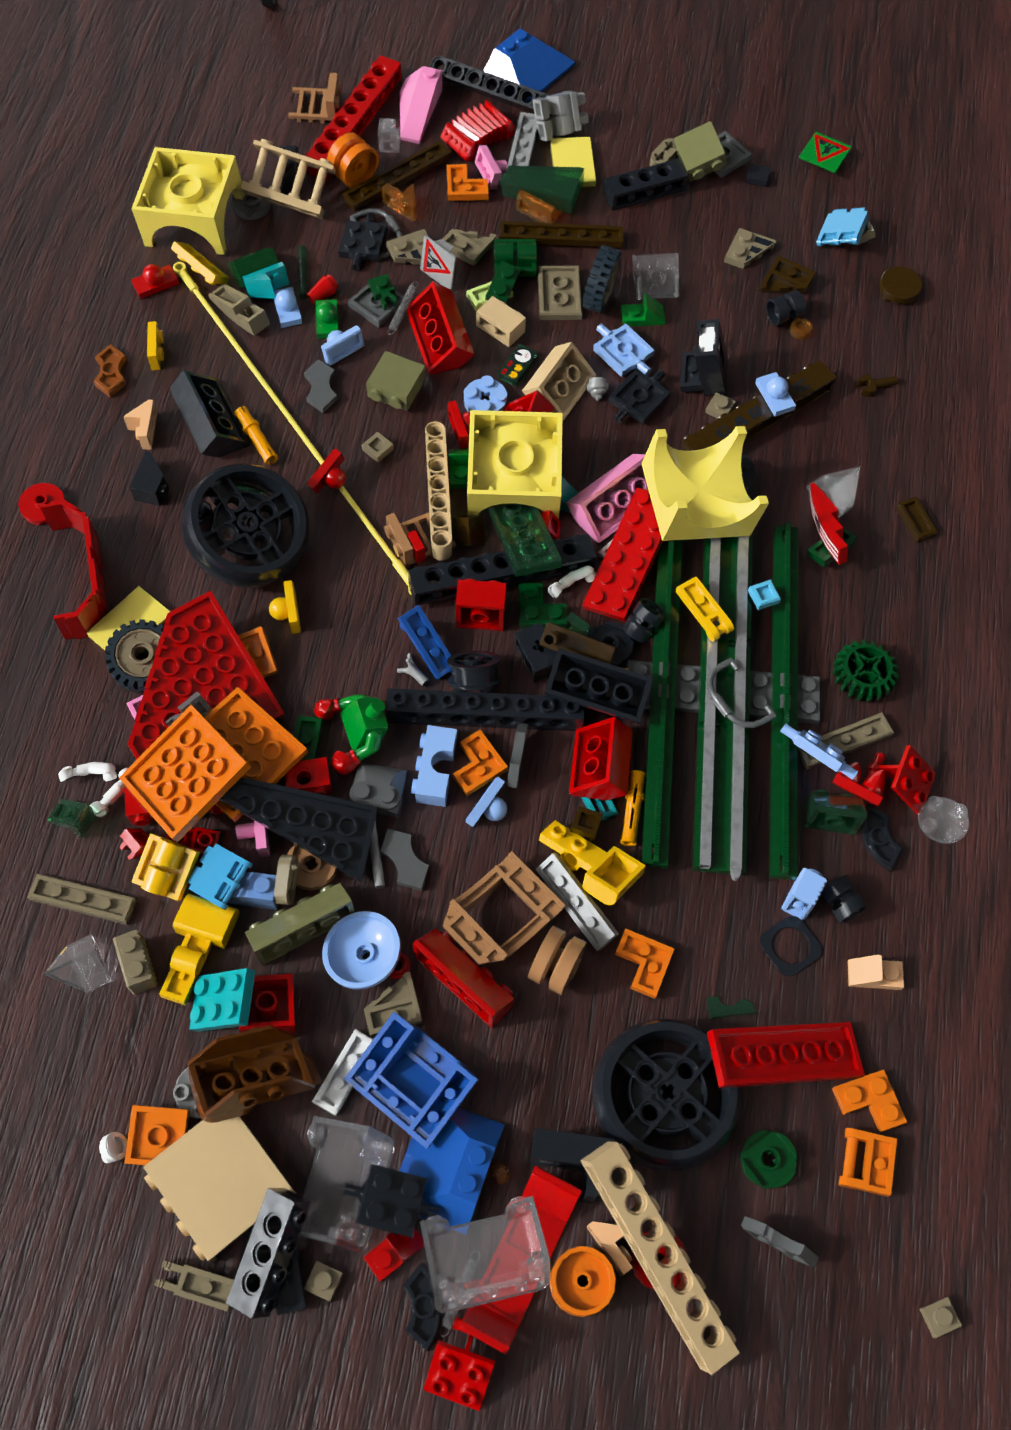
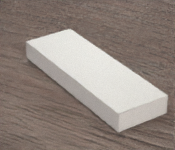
M356 1029L354 1030L312 1101L314 1104L335 1116L338 1115L353 1089V1086L344 1078L372 1042V1038Z

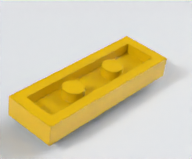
M174 241L171 249L178 254L177 257L189 263L193 271L202 274L206 282L214 286L217 284L227 285L229 277L191 245Z

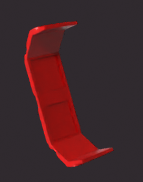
M64 499L55 500L49 504L40 505V508L52 531L73 527L85 534L92 592L75 612L54 615L53 619L65 640L87 638V632L103 616H106V611H108L105 583L100 570L102 569L99 540L92 522L85 512H82Z
M538 1166L534 1167L521 1199L463 1319L459 1323V1329L505 1355L507 1354L564 1227L582 1192L581 1189Z

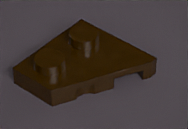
M778 255L760 285L759 291L788 293L798 290L800 293H806L816 272Z

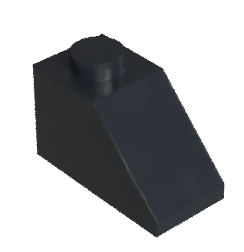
M145 451L129 488L134 500L160 506L163 498H166L168 495L169 486L166 484L164 475L149 451Z

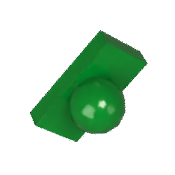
M337 299L316 300L318 339H327L332 331L339 330Z

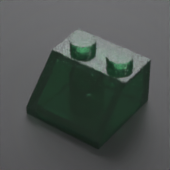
M826 790L811 791L806 800L804 828L855 835L867 818L863 799L855 798L851 794H830Z

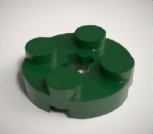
M762 1130L751 1135L743 1144L739 1155L741 1168L748 1180L764 1190L776 1189L788 1183L795 1175L797 1153L791 1141L783 1134ZM764 1152L767 1155L773 1154L775 1156L773 1160L774 1167L763 1164L762 1160L764 1158L762 1154Z

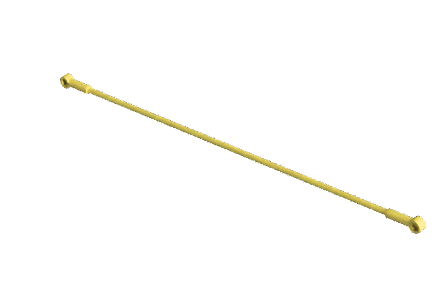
M176 262L173 265L176 276L181 277L190 291L195 293L312 454L322 464L325 460L200 293L199 287L188 274L185 263ZM345 487L338 488L391 559L394 568L408 585L409 594L412 595L408 584L407 568L400 559L396 558Z

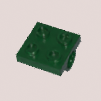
M494 239V276L500 262L503 261L521 269L518 277H536V239Z

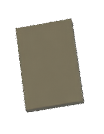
M538 266L540 320H582L579 266Z

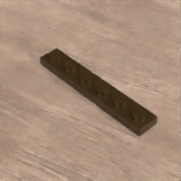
M439 140L342 193V200L355 212L451 159L452 151Z
M500 221L499 239H536V244L590 247L605 245L613 248H623L624 226Z

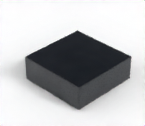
M750 164L746 183L766 187L770 167Z

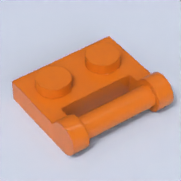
M846 1128V1152L843 1176L839 1177V1186L886 1197L891 1196L897 1139L858 1129ZM858 1141L866 1142L861 1180L854 1178Z

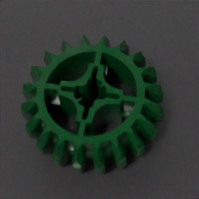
M865 639L860 641L859 644L854 640L850 646L846 644L842 651L838 652L833 663V676L836 677L835 684H842L841 692L845 690L849 692L848 698L855 695L857 696V702L863 697L868 703L872 698L878 701L882 696H888L890 691L894 689L895 683L899 679V674H897L899 666L895 665V657H889L891 650H883V644L877 647L874 640L870 644H867ZM848 663L852 666L851 669L853 670L854 675L851 674L848 667ZM877 667L881 669L883 678L880 676L881 673L878 671Z

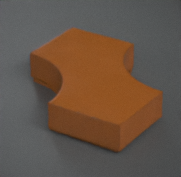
M110 344L95 356L96 362L100 365V372L94 379L95 387L111 398L126 385L120 372L127 358L125 354Z

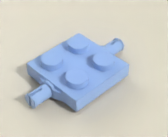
M603 323L598 325L596 330L604 337L594 344L593 351L621 377L633 369H639L646 376L651 373L652 369L644 362L654 356V349L627 324L612 331Z
M787 723L780 732L791 738L795 745L834 771H840L852 780L858 773L857 770L846 764L844 761L845 757L842 755L843 751L833 744L826 745L820 741L822 737L810 729L808 732L804 729L802 732H798Z

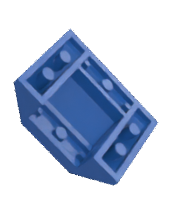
M520 28L494 49L484 71L543 92L575 66V61ZM515 90L509 91L508 95L512 96ZM527 97L525 103L531 102L533 97Z
M396 1012L392 1013L344 1078V1080L426 1149L430 1148L479 1080L464 1063L423 1030Z
M458 1108L429 1149H426L413 1137L411 1138L399 1171L427 1178L423 1192V1203L439 1206V1212L428 1210L438 1213L437 1219L420 1215L419 1218L467 1235L489 1166L502 1135L504 1124Z

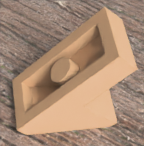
M147 400L124 416L127 429L136 431V439L140 441L142 449L147 450L152 449L158 415L153 400Z
M882 955L849 959L848 986L902 990L904 988L903 962L882 960Z
M592 1221L586 1228L619 1275L623 1276L633 1268L629 1263L632 1261V1258L623 1245L618 1248L615 1243L624 1235L618 1225Z

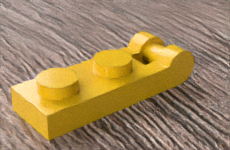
M697 576L676 587V593L704 628L712 642L718 640L723 633L728 634L734 631V625ZM717 620L720 623V625L715 627V625L712 622Z

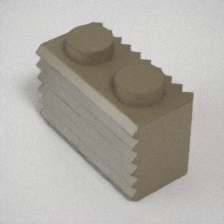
M133 930L114 937L113 942L126 987L134 995L157 987L156 973L153 971L154 968L152 967L150 954L146 947L147 944L141 933Z

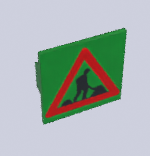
M815 132L799 158L835 173L852 146Z

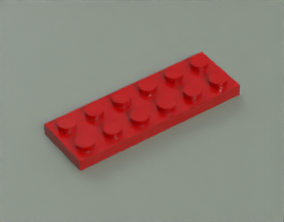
M636 488L582 604L584 610L623 622L630 615L663 543L649 490Z
M851 1022L712 1029L707 1032L719 1088L853 1079L865 1075Z

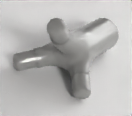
M408 653L406 659L408 667L398 668L397 672L409 674L421 686H425L429 679L416 666L412 659V654Z

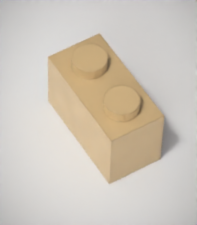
M494 296L476 311V326L508 347L525 333L526 317Z

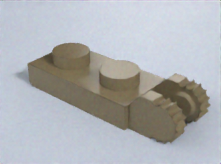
M163 1260L161 1267L165 1270L181 1273L178 1284L175 1285L170 1283V1281L157 1279L154 1286L172 1291L174 1295L231 1312L232 1307L226 1304L234 1280L185 1264L180 1266Z

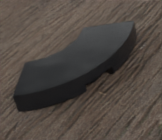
M867 804L861 817L863 842L872 858L890 872L903 848L896 844L889 834L888 822L890 815Z
M420 1263L402 1286L409 1295L412 1306L411 1320L405 1332L428 1351L439 1330L441 1299L435 1280L428 1269Z

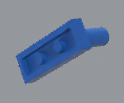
M419 605L397 618L400 622L401 630L407 633L435 679H439L451 671V667L447 665V659L451 654Z

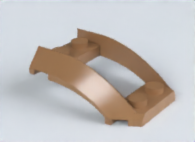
M511 851L498 866L496 865L462 895L450 901L443 927L477 964L483 965L508 958L543 929L566 905ZM505 882L536 916L509 940L499 946L467 912Z

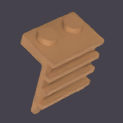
M338 73L329 74L328 89L293 87V93H300L297 113H289L288 116L289 119H297V122H301V119H308L309 123H313V120H320V123H325V120L332 121L335 113L340 109V95H342V82H338ZM305 94H311L309 113H303ZM317 94L323 95L320 114H314Z
M429 512L403 523H399L395 513L386 516L384 531L387 538L392 541L397 557H400L407 569L410 568L411 564L417 563L413 556V548L407 538L409 533L407 527L413 525L427 550L425 552L426 559L429 557L431 559L434 558L431 553V544L420 525V522L426 520L430 527ZM452 541V548H455L456 543Z

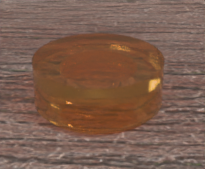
M798 318L791 323L790 334L794 338L804 340L810 336L812 331L810 321Z

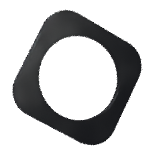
M789 916L765 931L760 937L761 948L777 970L785 976L797 974L816 961L822 953L819 942L803 921L796 916ZM794 928L805 935L809 943V953L804 961L798 964H787L776 957L772 949V939L779 930Z

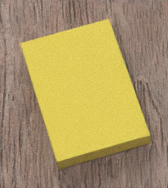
M590 137L551 139L555 187L596 186Z
M138 586L87 632V635L105 650V647L108 646L107 641L109 637H113V632L116 629L118 631L121 630V625L126 624L128 626L130 621L135 620L136 623H139L140 619H145L147 623L151 620L155 621L157 625L160 623L164 626L167 613L170 611Z

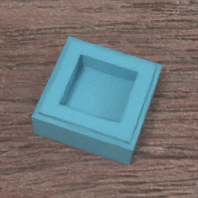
M771 580L750 586L748 589L758 610L778 604L781 601Z

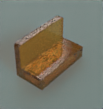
M520 190L517 194L516 210L540 223H554L563 213L562 208L531 192L527 193Z

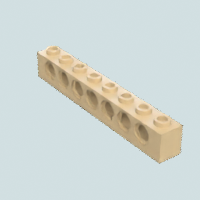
M608 1141L580 1161L699 1368L713 1375L739 1354L734 1344L736 1338L732 1331L721 1322L719 1318L721 1312L717 1305L711 1299L709 1300L703 1291L706 1289L704 1282L696 1273L692 1272L688 1265L691 1262L689 1256L681 1247L677 1246L673 1239L675 1233L672 1227L662 1220L658 1213L660 1207L657 1201L651 1195L649 1196L644 1189L645 1181L642 1175L636 1169L633 1170L628 1161L630 1155L627 1149L622 1144H618V1142ZM618 1168L621 1177L617 1183H614L612 1172ZM633 1194L635 1205L632 1209H629L627 1199ZM648 1220L650 1231L647 1235H644L642 1226ZM663 1246L665 1249V1257L663 1258V1260L659 1261L657 1253L658 1250ZM679 1273L680 1283L674 1288L673 1277ZM694 1299L695 1309L689 1314L688 1305ZM707 1326H710V1336L704 1340V1330Z

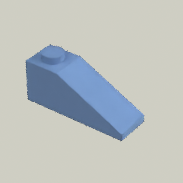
M246 872L239 882V889L234 890L231 899L227 903L277 910L278 904L274 900L276 875Z

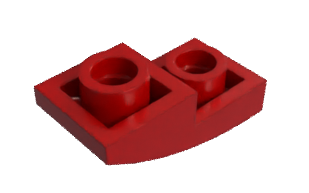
M195 827L190 829L178 843L199 851V856L202 857L208 845L213 848L215 844H218L220 831ZM168 834L166 835V839L174 841Z

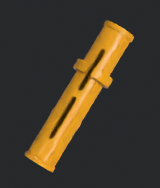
M243 406V410L239 407L235 411V416L242 424L243 432L250 437L265 464L270 465V462L274 464L278 460V455L260 430L259 422L252 417L246 406Z
M639 770L630 772L628 794L625 795L627 803L620 842L625 846H636L641 804L645 800L643 790L646 773ZM635 788H637L636 801L633 804ZM633 812V813H634V815H633V823H632V828L630 829L629 827H630L631 813Z

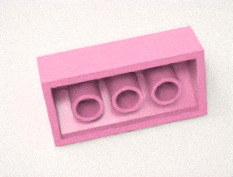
M630 455L566 502L575 522L597 543L602 542L618 529L636 488L648 490L642 468L645 455Z

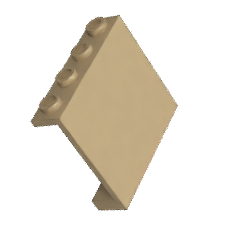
M240 1116L215 1123L202 1120L143 1167L148 1174L144 1177L153 1191L158 1188L163 1195L160 1202L169 1214L174 1211L180 1221L176 1223L179 1230L185 1237L190 1235L196 1244L192 1248L202 1261L207 1259L212 1263L217 1260L216 1255L255 1224L268 1188H286L296 1194Z

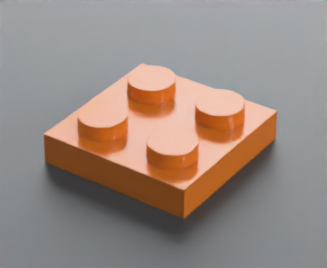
M132 1105L124 1164L146 1165L186 1134L188 1131L190 1109Z

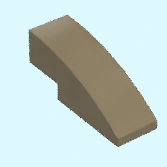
M223 284L208 295L213 303L232 321L254 336L270 325L264 309L252 304L249 296L226 284Z

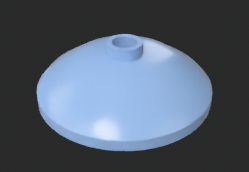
M371 911L349 914L339 920L325 938L322 951L325 969L338 984L350 989L373 987L384 981L395 969L400 958L401 940L395 926L383 915ZM370 953L369 958L363 959L364 954Z

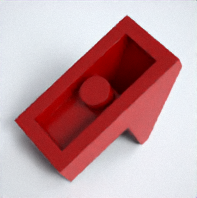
M414 1229L413 1238L390 1233L383 1242L363 1258L378 1280L382 1282L427 1244L416 1229Z

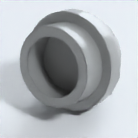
M604 377L590 378L589 384H587V391L596 401L602 399L609 388Z

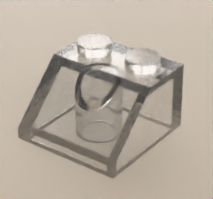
M679 253L632 255L633 279L637 300H643L644 293H647L653 299L679 297Z

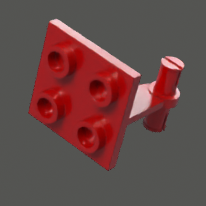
M906 745L899 765H883L886 756L880 752L876 753L873 763L868 766V776L878 770H884L885 777L894 778L891 788L917 815H921L936 772L911 745Z
M456 1316L452 1329L466 1333L458 1328L462 1318ZM470 1334L465 1350L438 1340L423 1390L479 1411L495 1361L469 1351L474 1337Z

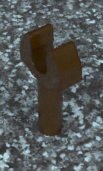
M866 374L858 380L856 386H868L862 388L860 395L873 397L877 388L898 384V377L892 376L874 380L869 374Z

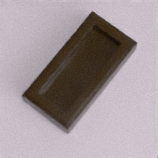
M917 496L896 504L895 509L916 543L937 536L938 531Z

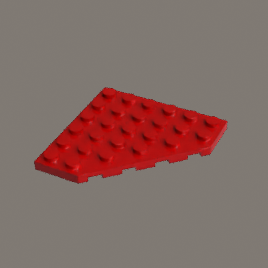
M211 590L167 613L152 668L146 681L142 701H140L134 727L127 744L136 760L169 727L166 721L172 716L181 713L177 707L196 692L201 694L213 710L238 687L274 720L285 715Z

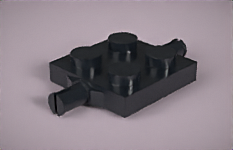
M370 212L367 213L364 222L347 220L338 249L339 257L353 259L351 268L355 271L356 269L357 271L360 270L362 261L380 260L388 226L387 223H375V214L373 212L371 214Z
M635 369L609 396V402L620 409L613 416L617 423H621L626 416H630L644 425L670 397V391L659 383L665 377L664 371L659 369L653 377H650Z
M370 1164L367 1178L362 1187L345 1182L343 1188L354 1191L346 1189L342 1191V1195L358 1198L359 1210L356 1224L413 1238L416 1221L420 1215L437 1219L438 1213L428 1210L439 1212V1206L423 1203V1192L427 1178L375 1164Z

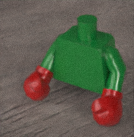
M354 694L342 699H322L316 703L314 708L315 715L318 718H322V720H331L334 715L340 713L352 749L346 753L342 751L334 753L331 759V766L335 772L341 775L351 773L362 763L363 759L380 749L381 741L388 729L383 712L385 704L376 697L369 698L368 695Z

